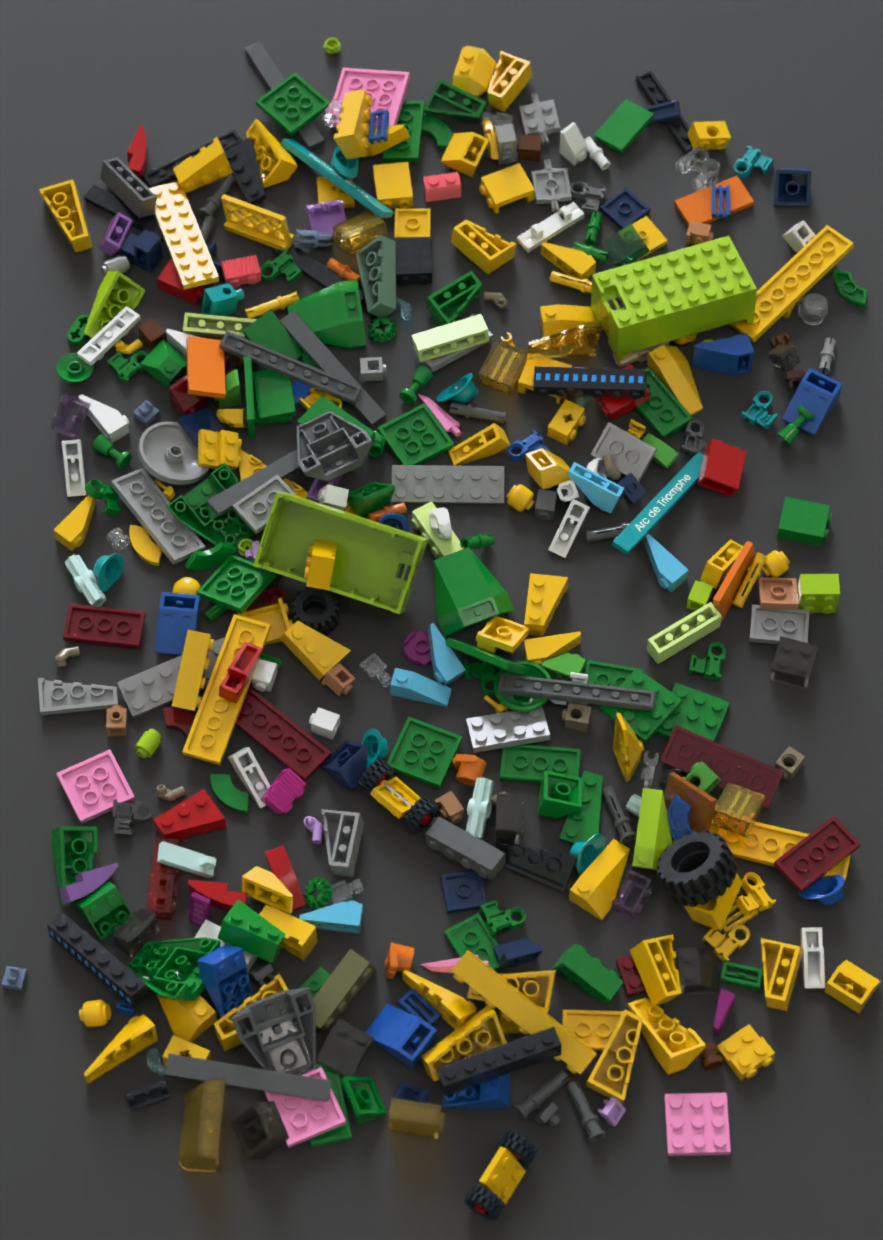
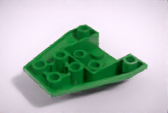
M357 279L338 282L287 306L288 314L294 311L324 345L346 349L367 346Z
M226 463L213 471L209 478L184 496L180 495L166 506L178 522L214 546L219 542H223L237 548L241 540L249 539L255 535V532L233 509L218 517L207 505V500L238 483L237 477Z
M469 547L433 560L436 616L444 638L461 632L465 627L515 611L508 593Z
M206 937L146 942L127 968L144 981L148 989L162 998L176 1001H195L205 989L200 978L197 960L220 948L221 942L220 940Z

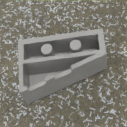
M322 809L328 861L332 873L337 876L353 877L364 827L361 814Z

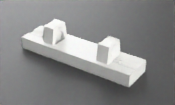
M572 202L567 206H563L558 212L539 224L536 223L531 226V229L517 237V242L529 253L543 242L548 241L583 219L585 213Z
M126 306L77 352V356L90 366L97 360L100 361L116 342L129 334V330L141 320L140 315Z

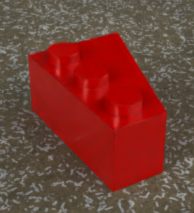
M204 789L154 819L155 830L162 840L167 843L189 839L190 836L201 833L202 835L208 834L209 831L217 829H227L225 817Z

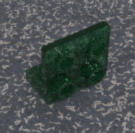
M629 224L602 243L605 250L609 252V256L616 267L634 263L650 252L632 224Z

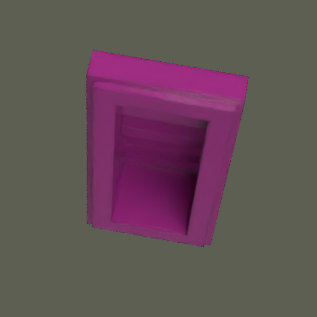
M192 892L189 921L201 927L205 920L211 921L213 917L211 900Z
M724 989L719 991L713 1026V1035L715 1036L719 1034L735 1001V994Z

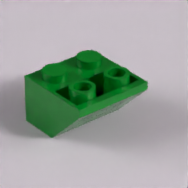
M109 881L75 902L82 917L100 941L134 919L117 887Z

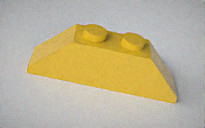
M472 46L463 47L453 75L452 85L479 97L488 90L496 61L484 49Z

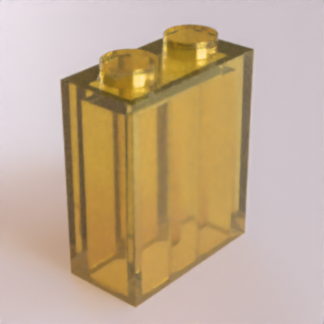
M371 210L332 226L334 231L332 236L335 243L340 244L342 249L350 254L358 252L379 235L389 238L385 222Z
M496 340L478 373V384L512 396L530 353L522 348H516L506 342Z
M728 782L716 802L711 825L747 838L763 810L766 795Z
M392 1098L388 1117L389 1132L438 1139L439 1132L443 1133L445 1113H441V1105Z

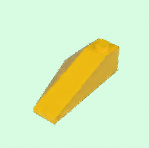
M255 119L247 130L246 135L247 139L251 137L253 140L264 188L288 180L298 165L263 124Z
M573 305L540 307V324L545 349L564 347L569 345V342L576 339L581 340L585 335L592 332L597 333L604 330L603 326L599 325L591 307Z
M613 839L572 886L569 900L603 921L614 905L630 849Z

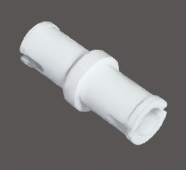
M591 137L585 138L590 158L595 160L601 170L607 169L611 163L603 155V150L597 147Z

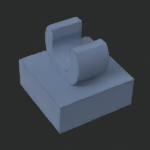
M145 400L133 414L148 426L160 415V411L149 401Z
M6 966L1 984L2 988L22 991L27 970Z

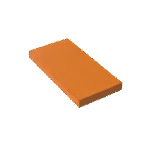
M738 176L715 184L716 187L723 185V188H726V185L730 186V215L754 205V200ZM712 186L674 201V205L688 227L690 221L708 224L721 219L712 218ZM716 192V214H719V192ZM723 193V214H726V193Z
M187 336L188 394L225 398L224 351L219 349L222 340Z
M747 541L713 598L715 608L722 615L721 622L729 611L732 601L747 574V567L751 566L755 558L752 542Z

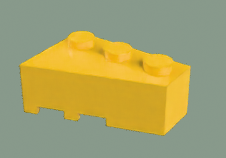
M218 137L214 138V142L208 147L203 146L200 149V153L193 158L190 156L173 168L185 194L233 173Z
M314 539L313 546H309L304 578L307 579L306 587L330 589L336 554V542Z
M300 621L294 623L280 637V640L318 680H321L330 669L336 666L351 651Z
M673 934L644 940L630 950L652 1006L668 1003L681 994L679 972L675 968L674 961L677 957L672 946Z

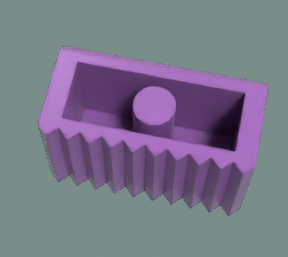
M120 212L117 213L108 224L109 226L98 248L108 255L114 256L121 248L133 222L132 219Z

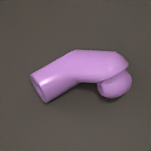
M306 816L303 823L313 833L312 843L321 844L323 825L316 818Z

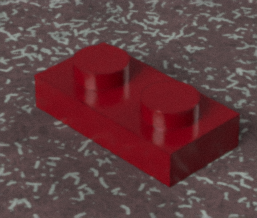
M632 955L617 957L616 963L627 997L646 993L647 991Z

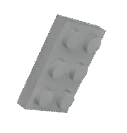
M608 422L590 455L602 459L604 455H612L613 464L620 472L625 475L632 473L640 482L658 449Z
M278 474L233 504V510L255 534L265 529L276 492H287L296 495Z
M752 604L749 642L807 647L810 610L760 609V605Z

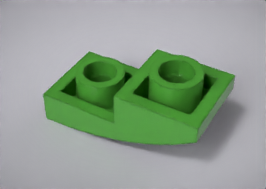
M649 433L642 440L658 449L653 460L667 469L679 457V454L674 449Z

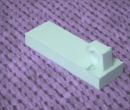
M164 841L159 844L157 862L206 878L213 877L214 867L216 866V859L214 857Z

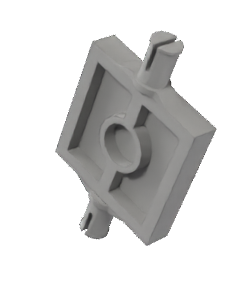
M535 93V98L534 94L531 95L532 104L519 106L525 135L542 136V145L545 146V141L546 145L549 144L548 135L561 131L554 99L539 102L538 94Z
M546 159L544 160L545 169L532 171L531 173L535 189L536 204L551 203L552 212H555V208L556 212H558L559 202L572 201L567 168H552L551 160L548 159L547 163Z

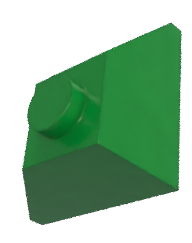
M162 339L140 363V366L165 387L169 388L187 368V358Z
M544 770L538 796L537 815L557 819L581 810L582 778Z

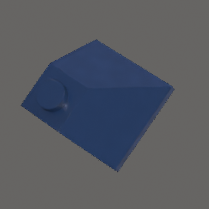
M810 167L776 169L774 205L810 206L812 173Z
M346 741L321 766V769L341 786L352 789L359 785V779L362 777V773L366 771L368 747L364 744Z

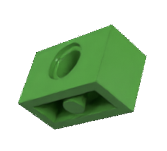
M702 761L694 764L690 769V773L686 777H682L692 784L696 779H700L698 788L707 794L722 781Z

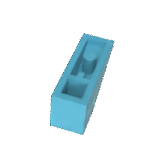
M574 462L568 472L569 477L593 505L611 514L624 487Z
M647 534L645 547L657 580L661 587L667 588L672 593L687 580L689 570L650 534Z
M432 623L427 632L434 677L438 683L446 686L461 677L466 669L453 650L446 646V640L435 624Z
M395 668L390 684L392 696L443 707L448 706L452 691L451 688L418 673Z
M353 900L339 902L302 914L299 919L316 926V929L360 934L363 904Z

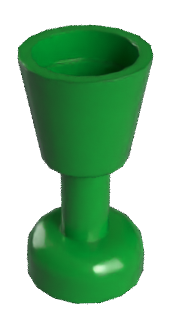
M418 366L412 379L413 384L409 389H402L399 393L402 401L409 405H413L416 402L417 396L415 392L433 377V373L427 367Z
M802 405L797 409L800 415L794 423H789L777 434L791 446L799 433L798 428L805 420L811 421L815 417Z
M100 434L92 444L93 450L106 456L111 455L117 459L116 466L121 470L126 468L132 459V454L129 452L119 453L115 450L114 445L103 434Z

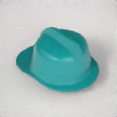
M337 146L331 159V167L347 178H355L358 174V158L347 160L339 146Z
M468 373L464 375L460 380L444 389L437 396L436 400L442 402L451 399L459 404L470 401L478 393V389L471 381L473 374Z
M114 553L110 556L103 555L95 563L93 574L98 578V587L102 592L107 591L123 572L124 559L119 553Z
M369 729L362 740V744L368 747L366 768H369L370 764L379 758L385 759L389 748L387 738L382 737L377 729Z
M595 834L587 842H577L572 846L570 853L578 855L574 867L577 868L580 875L605 849L606 841L602 834Z

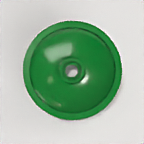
M515 661V663L529 668L525 675L501 669L494 680V692L503 706L517 712H529L540 708L548 701V699L498 693L500 673L551 679L549 673L542 666L530 661Z

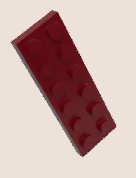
M249 686L235 726L306 782L332 756L331 751Z
M677 725L660 759L661 762L670 766L684 769L683 771L686 773H690L691 767L702 761L722 780L717 785L718 787L768 809L784 775V772Z

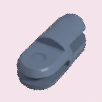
M296 230L295 241L297 242L294 243L295 248L328 247L333 244V235L330 233L317 232V230Z

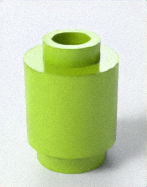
M154 729L145 731L135 745L137 755L142 758H151L161 743V734Z

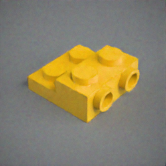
M205 429L199 430L198 466L217 469L226 463L232 472L237 469L242 460L241 456H238V450L242 445V440L238 438V433L220 430L219 432Z
M495 616L486 623L482 631L477 633V647L493 653L498 648L513 653L529 635L530 628Z
M750 1024L717 1045L719 1048L718 1052L740 1080L746 1077L748 1079L753 1077L757 1073V1069L762 1066L767 1067L774 1061L775 1052L763 1037L760 1038Z

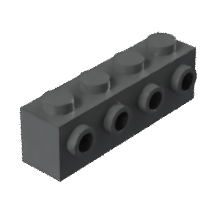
M118 157L103 161L100 179L139 218L153 215L157 204V196Z
M438 817L425 833L426 844L432 850L442 852L447 858L458 861L463 867L476 871L483 878L493 881L506 864L504 852L441 817Z

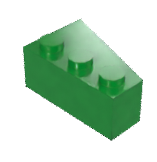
M439 79L424 108V112L428 115L480 122L488 105L486 101Z
M471 270L428 296L426 308L440 326L458 321L480 295L482 283Z
M237 900L223 919L217 939L243 948L244 951L273 963L281 951L285 933L240 900Z
M577 944L564 951L551 969L567 976L566 981L572 984L575 981L581 985L583 992L603 1004L612 999L623 983L616 972L609 971L603 966L604 964L601 960L593 958L583 946Z

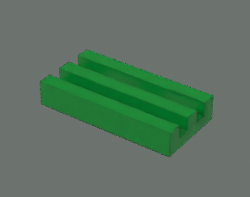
M724 961L720 982L760 990L763 969ZM726 968L758 975V977L746 975L745 973L726 970Z

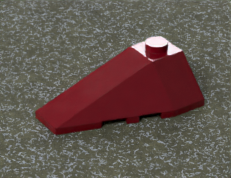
M227 356L224 357L225 375L230 369V361ZM187 376L169 387L171 407L180 416L201 410L210 398L188 394Z

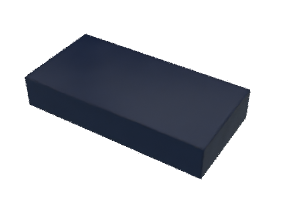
M678 100L644 108L654 113V118L647 126L681 118Z

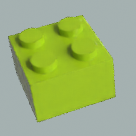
M800 574L797 587L798 609L803 611L810 610L809 614H830L836 612L840 597L839 574Z

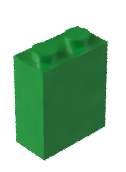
M785 497L777 538L822 547V542L827 540L829 529H825L826 524H830L832 513H829L830 505Z

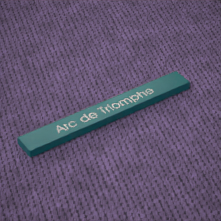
M294 139L282 140L281 146L380 218L392 217L394 213L392 210L341 175Z
M697 452L615 538L612 546L628 555L698 481L704 455Z

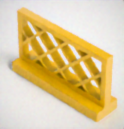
M225 194L221 197L227 220L224 224L225 230L281 251L282 249H289L295 237L289 233L285 216Z

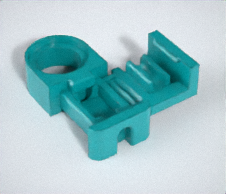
M747 146L744 157L742 159L738 158L734 164V175L738 176L739 179L747 178L754 166V168H761L763 175L766 176L773 166V159L761 155L759 149L753 150V147ZM741 167L747 169L744 172L737 171V169Z
M760 391L752 399V406L746 412L742 411L741 418L743 420L748 419V423L751 425H755L756 421L757 424L768 430L778 417L777 413L769 415L767 411L772 405L773 397L771 393ZM765 397L769 402L764 404L759 399Z

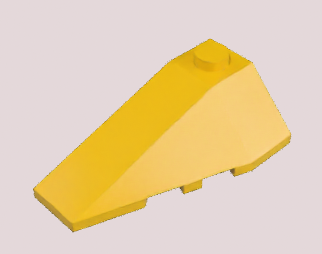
M662 345L649 352L647 366L652 369L688 413L692 416L703 410L688 360L679 348Z
M617 713L612 749L625 782H629L641 760L644 746L642 741L637 739L635 732L621 713Z
M407 970L402 972L403 981L439 1012L441 1018L454 1030L477 1014V1008L471 1001L467 1002L463 997Z
M157 995L172 1032L181 1039L192 1042L217 1021L215 1010L200 995L195 1001H176Z
M646 997L628 1003L630 1011L643 1018L641 1032L656 1060L668 1075L685 1069L705 1049L706 1044L691 1028L686 1029L680 1025L678 1019H672L664 1014V1010L659 1006H652L651 1001Z
M144 1014L130 1019L128 1024L124 1026L84 1073L87 1084L158 1041L154 1023Z

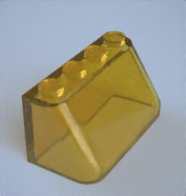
M211 1078L189 1090L185 1096L179 1162L185 1170L220 1172L228 1095L225 1079Z

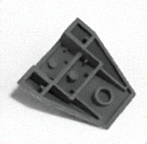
M328 411L296 426L299 467L305 476L324 481L336 479L338 476L361 466L373 445L372 439L365 430L332 411Z
M309 988L284 990L246 1005L231 1018L238 1038L263 1069L295 1075H303L316 1069V1007Z

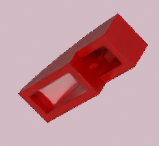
M140 125L127 151L129 163L127 167L141 181L147 167L148 151L144 126Z
M245 641L229 666L228 674L219 686L220 697L237 703L255 670L263 648Z
M284 845L265 852V858L270 871L293 895L292 911L305 907L306 904Z
M188 880L190 893L195 892L210 899L211 906L219 910L229 912L237 900H240L245 905L248 903L247 893L229 891L227 883Z

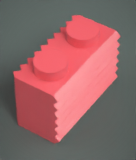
M452 172L449 174L445 173V175L424 176L423 191L426 202L461 197L459 173Z
M255 254L221 262L225 284H231L233 288H238L244 284L253 285L258 283V281H262L259 263Z

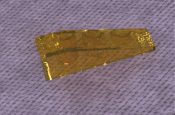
M601 324L581 325L528 342L525 358L528 360L595 356L602 326Z

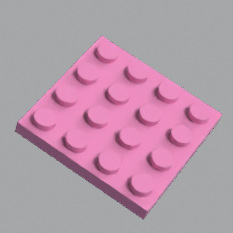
M343 68L326 120L327 127L336 128L337 124L341 123L339 115L343 113L341 107L345 93L363 89L372 98L373 104L370 107V112L388 110L390 113L389 126H395L410 81V73ZM376 116V127H375V128H377L378 116Z

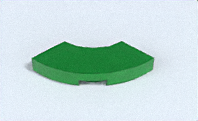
M424 115L422 133L434 138L437 143V149H447L453 136L451 129L441 120Z
M834 270L833 282L840 296L855 306L865 308L867 290L859 287L854 282L852 272Z
M219 542L212 549L202 552L195 551L185 563V566L190 570L209 569L223 563L231 554L234 555L237 549L233 545Z
M210 774L211 786L215 796L227 808L248 814L249 793L237 789L231 782L230 774Z

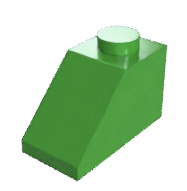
M233 370L225 376V398H215V401H219L220 408L242 405L238 370Z
M565 653L544 661L541 666L549 673L551 678L572 682L570 673L583 674L586 659L578 654Z

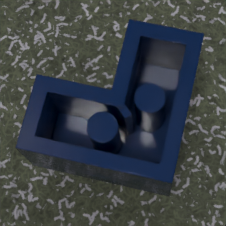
M144 230L141 235L130 233L119 249L120 256L125 255L129 263L152 273L163 258L160 237L156 233Z

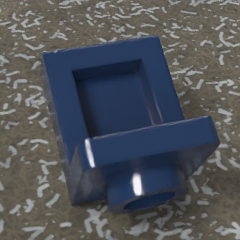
M401 1081L393 1100L414 1112L426 1106L429 1090H420L406 1081Z

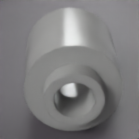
M119 255L104 261V266H102L104 275L108 271H119L123 274L130 269L125 255Z

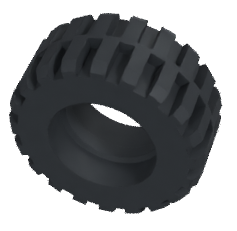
M695 831L690 835H683L679 840H674L671 846L666 847L665 853L661 854L657 864V877L668 896L675 903L695 907L697 904L705 905L710 900H716L720 894L723 895L727 887L730 888L732 885V880H735L737 873L736 859L722 836L709 831Z

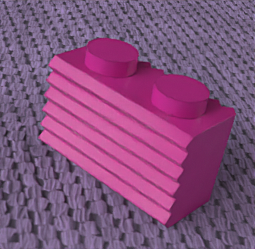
M290 768L284 769L260 800L272 809L275 814H286L293 807L292 801L295 798L298 799L305 790L303 788L306 783Z

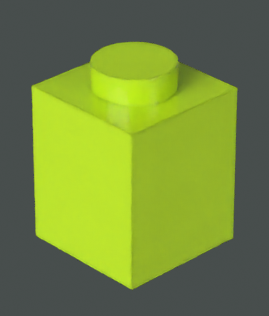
M695 580L686 608L696 611L708 604L712 597L713 586L707 582Z

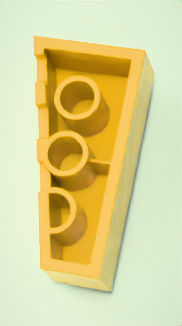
M365 89L345 93L341 107L343 113L339 115L341 123L336 126L338 134H334V140L347 160L367 156V148H369V120L371 117L370 107L373 103L371 96H368Z
M74 180L39 189L44 203L74 251L80 252L93 248Z
M193 630L187 631L172 707L195 711L196 708H199L202 699L199 696L200 688L204 689L206 677H203L204 669L208 670L210 658H207L208 650L212 651L214 639H211V634Z
M556 970L499 974L547 1013L549 1012ZM470 990L468 991L467 998L481 1001L487 1000L481 994L476 996Z
M280 974L276 975L274 980L268 985L265 984L259 988L260 991L255 995L246 998L243 1001L244 1003L238 1008L232 1009L214 1023L216 1036L224 1051L242 1044L231 1019L246 1005L288 990Z
M487 1005L421 1056L427 1075L434 1082L438 1080V1067L507 1043L496 1012Z
M626 1009L624 1010L585 1086L609 1099L611 1097L618 1098L621 1104H623L643 1018Z

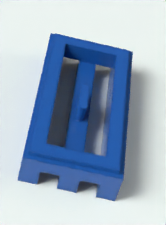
M388 110L371 112L370 144H374V141H377V143H380L381 140L384 142L388 141L390 114ZM376 116H378L377 136H375Z
M712 185V218H730V186L726 185V188H723V185H719V187ZM716 192H719V214H716ZM723 193H726V214H723Z
M413 988L398 1001V1004L407 1013L421 1018L405 1003L407 1001L432 1026L436 1020L441 1018V1014ZM411 995L433 1015L432 1018L410 998Z

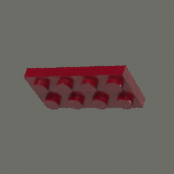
M69 604L63 640L140 649L146 613L145 611Z
M833 816L774 862V866L802 893L856 851L861 843Z

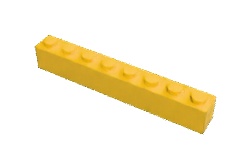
M469 950L466 951L451 970L455 973L453 977L460 983L466 982L470 986L469 990L476 996L481 994L487 999L485 1001L487 1005L493 1009L497 1007L503 1012L501 1015L509 1022L512 1020L519 1025L517 1028L525 1035L528 1033L532 1035L554 1027L561 1042L562 1055L554 1058L557 1061L562 1059L567 1063L566 1068L572 1073L576 1074L578 1072L581 1075L597 1053Z

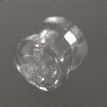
M121 527L112 529L106 536V540L112 543L115 551L124 549L130 542V538L124 535Z

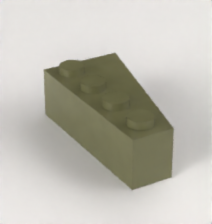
M352 949L348 951L313 998L316 1007V1027L323 1032L333 1026L337 1016L345 1010L348 1003L376 972V969L370 962Z

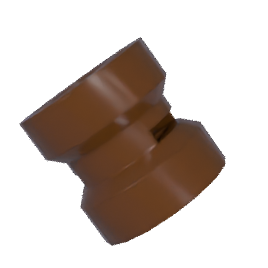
M715 1042L707 1043L705 1049L699 1054L703 1058L702 1064L705 1070H712L723 1064V1059L718 1055L719 1048Z

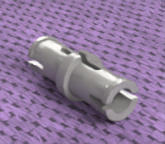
M825 338L818 368L820 373L823 372L824 367V374L830 373L831 361L834 360L835 356L833 352L836 340L833 338L830 344V338Z

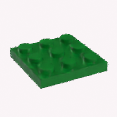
M296 72L256 101V106L290 136H293L331 107L330 102Z
M425 403L377 427V432L386 439L385 443L401 465H421L454 447V442Z
M231 554L201 586L197 594L202 599L243 614L277 575L274 572L254 567V562Z
M636 668L619 687L655 691L653 711L602 705L600 712L614 722L616 721V714L621 713L635 732L637 738L646 744L682 704V699Z
M675 683L672 693L682 699V704L655 734L670 739L677 725L715 742L730 702Z
M408 716L387 764L394 769V772L440 789L463 740V736Z

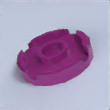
M424 629L423 631H413L407 635L403 645L405 657L410 663L417 666L432 664L428 632Z

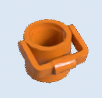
M456 754L453 758V766L458 770L456 780L465 785L475 787L476 778L483 777L487 763L476 755Z
M390 943L385 960L386 979H394L397 971H410L415 948Z

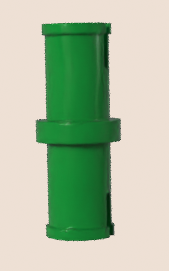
M595 212L591 213L590 223L586 227L587 234L584 240L587 246H590V243L593 246L596 244L597 234L601 230L602 214L600 212H597L596 217Z
M576 241L574 242L575 246H572V249L583 251L585 254L603 263L607 262L606 259L609 257L608 251L596 249L593 245L587 246Z
M475 534L472 537L462 538L460 546L463 549L468 547L470 549H481L484 546L494 545L495 538L492 534Z

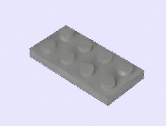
M542 706L529 712L508 711L466 719L473 753L550 740V732Z

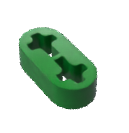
M83 314L78 316L68 331L67 338L71 346L79 347L86 340L87 335L84 334L86 324L84 323L88 321L89 315Z

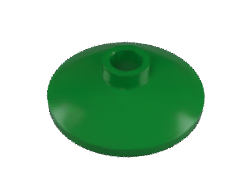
M77 353L64 355L59 359L56 366L59 377L70 383L83 382L93 373V365L90 366L81 360Z

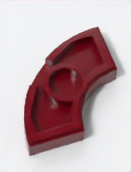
M163 708L166 728L180 730L188 738L196 716L179 708Z

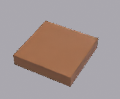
M758 577L760 609L798 610L799 599L796 578Z

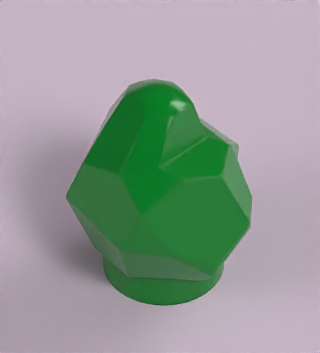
M374 431L376 436L372 439L373 445L368 454L372 457H378L385 449L386 439L379 432Z

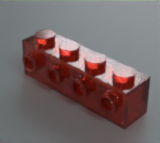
M155 838L146 907L147 918L172 921V913L176 914L177 909L174 895H178L179 883H176V878L180 877L181 869L159 863L157 858L161 842L164 841L180 846L179 839Z

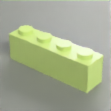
M185 312L183 332L194 336L223 339L226 331L247 339L242 331L257 319Z
M481 314L412 335L413 348L421 363L489 342L488 328Z
M432 501L412 511L411 523L413 527L421 532V537L428 539L432 554L436 558L463 550L460 546V540L453 530L451 538L443 539L430 526L429 511L436 509Z
M710 602L649 638L647 651L656 663L659 664L718 629L721 625L722 615Z

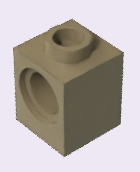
M569 702L567 709H563L562 720L565 721L564 728L587 732L592 706ZM577 715L580 718L575 719L572 716Z
M789 746L775 763V768L784 772L782 779L790 782L803 766L805 756ZM784 764H791L792 767H786Z

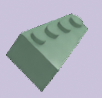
M379 235L356 252V258L368 313L384 317L396 310V241Z

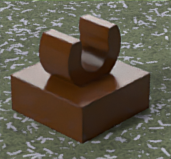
M786 332L769 340L777 356L794 350V344Z
M805 369L783 373L784 380L790 379L788 381L789 388H793L794 380L798 381L799 386L802 381L800 377L805 376Z

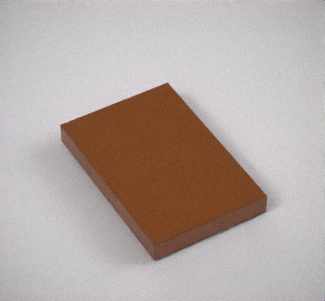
M675 772L669 773L664 793L666 810H669L672 799L677 795L692 806L689 812L691 827L698 832L710 831L717 800Z

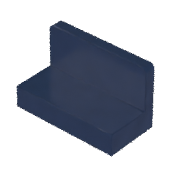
M527 937L494 946L493 951L501 968L505 969L537 960L543 949L540 943L532 945L530 938Z

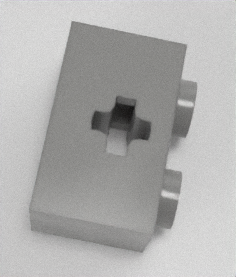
M513 123L495 126V138L499 159H497L498 164L516 162L517 139Z

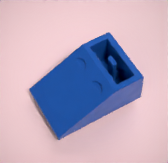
M748 334L735 335L726 339L720 338L716 341L701 342L695 345L692 367L732 376L751 372L754 350Z
M809 368L800 382L782 420L793 424L800 415L797 409L802 405L815 417L811 421L805 420L799 429L815 436L840 397L842 383Z
M162 592L157 624L156 654L177 656L183 654L187 631L198 630L201 612L200 595Z
M226 944L197 960L200 978L221 1018L232 1009L242 1005L246 998L253 996L243 948Z
M387 1004L363 1036L413 1070L421 1060V1056L428 1051L437 1039V1029L421 1018Z
M510 1073L444 1096L443 1093V1108L478 1110L508 1108L510 1100Z

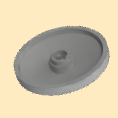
M178 422L156 423L147 428L142 434L138 444V456L144 468L157 479L170 484L186 485L199 481L207 474L209 468L198 466V448L195 447Z

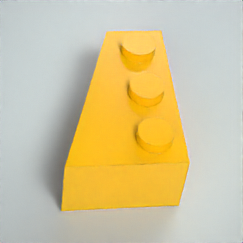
M501 51L500 59L496 64V71L494 76H492L487 94L490 106L505 112L532 78L530 62Z
M468 220L453 228L451 243L487 274H490L514 258L516 243L512 241L509 243L502 240L501 236L497 234L494 236L487 233L485 228Z
M530 573L524 626L530 628L529 635H544L556 608L560 604L561 598L568 588V577Z
M737 873L735 880H732L733 883L730 888L727 887L726 892L723 895L717 896L716 900H710L705 905L697 904L695 907L684 906L692 921L720 931L722 930L742 886V881Z
M265 905L259 915L285 933L281 948L305 961L317 944L316 926L284 913L275 907Z
M761 938L767 1007L787 1011L802 958L800 946Z

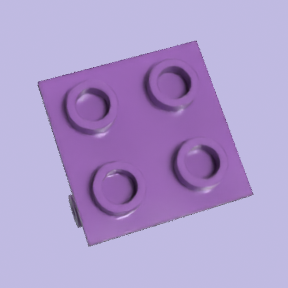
M341 199L306 206L312 230L332 235L349 232L343 209L344 204Z

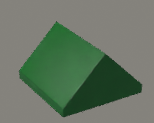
M372 482L349 492L347 502L356 514L362 517L390 505L395 485Z
M343 1077L341 1079L343 1093L357 1125L387 1113L372 1077Z

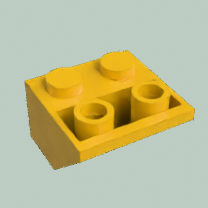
M474 132L454 133L440 163L473 177L486 150L489 139Z
M543 448L526 453L528 473L542 489H550L555 485L572 480L568 475L571 468L562 458Z
M845 960L837 967L828 980L824 992L859 1014L881 981L848 960Z

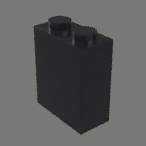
M430 237L394 239L396 241V285L432 283Z

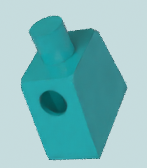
M229 283L207 288L204 290L202 313L206 315L228 316L236 311L237 302L244 299L245 294L242 289L234 290Z

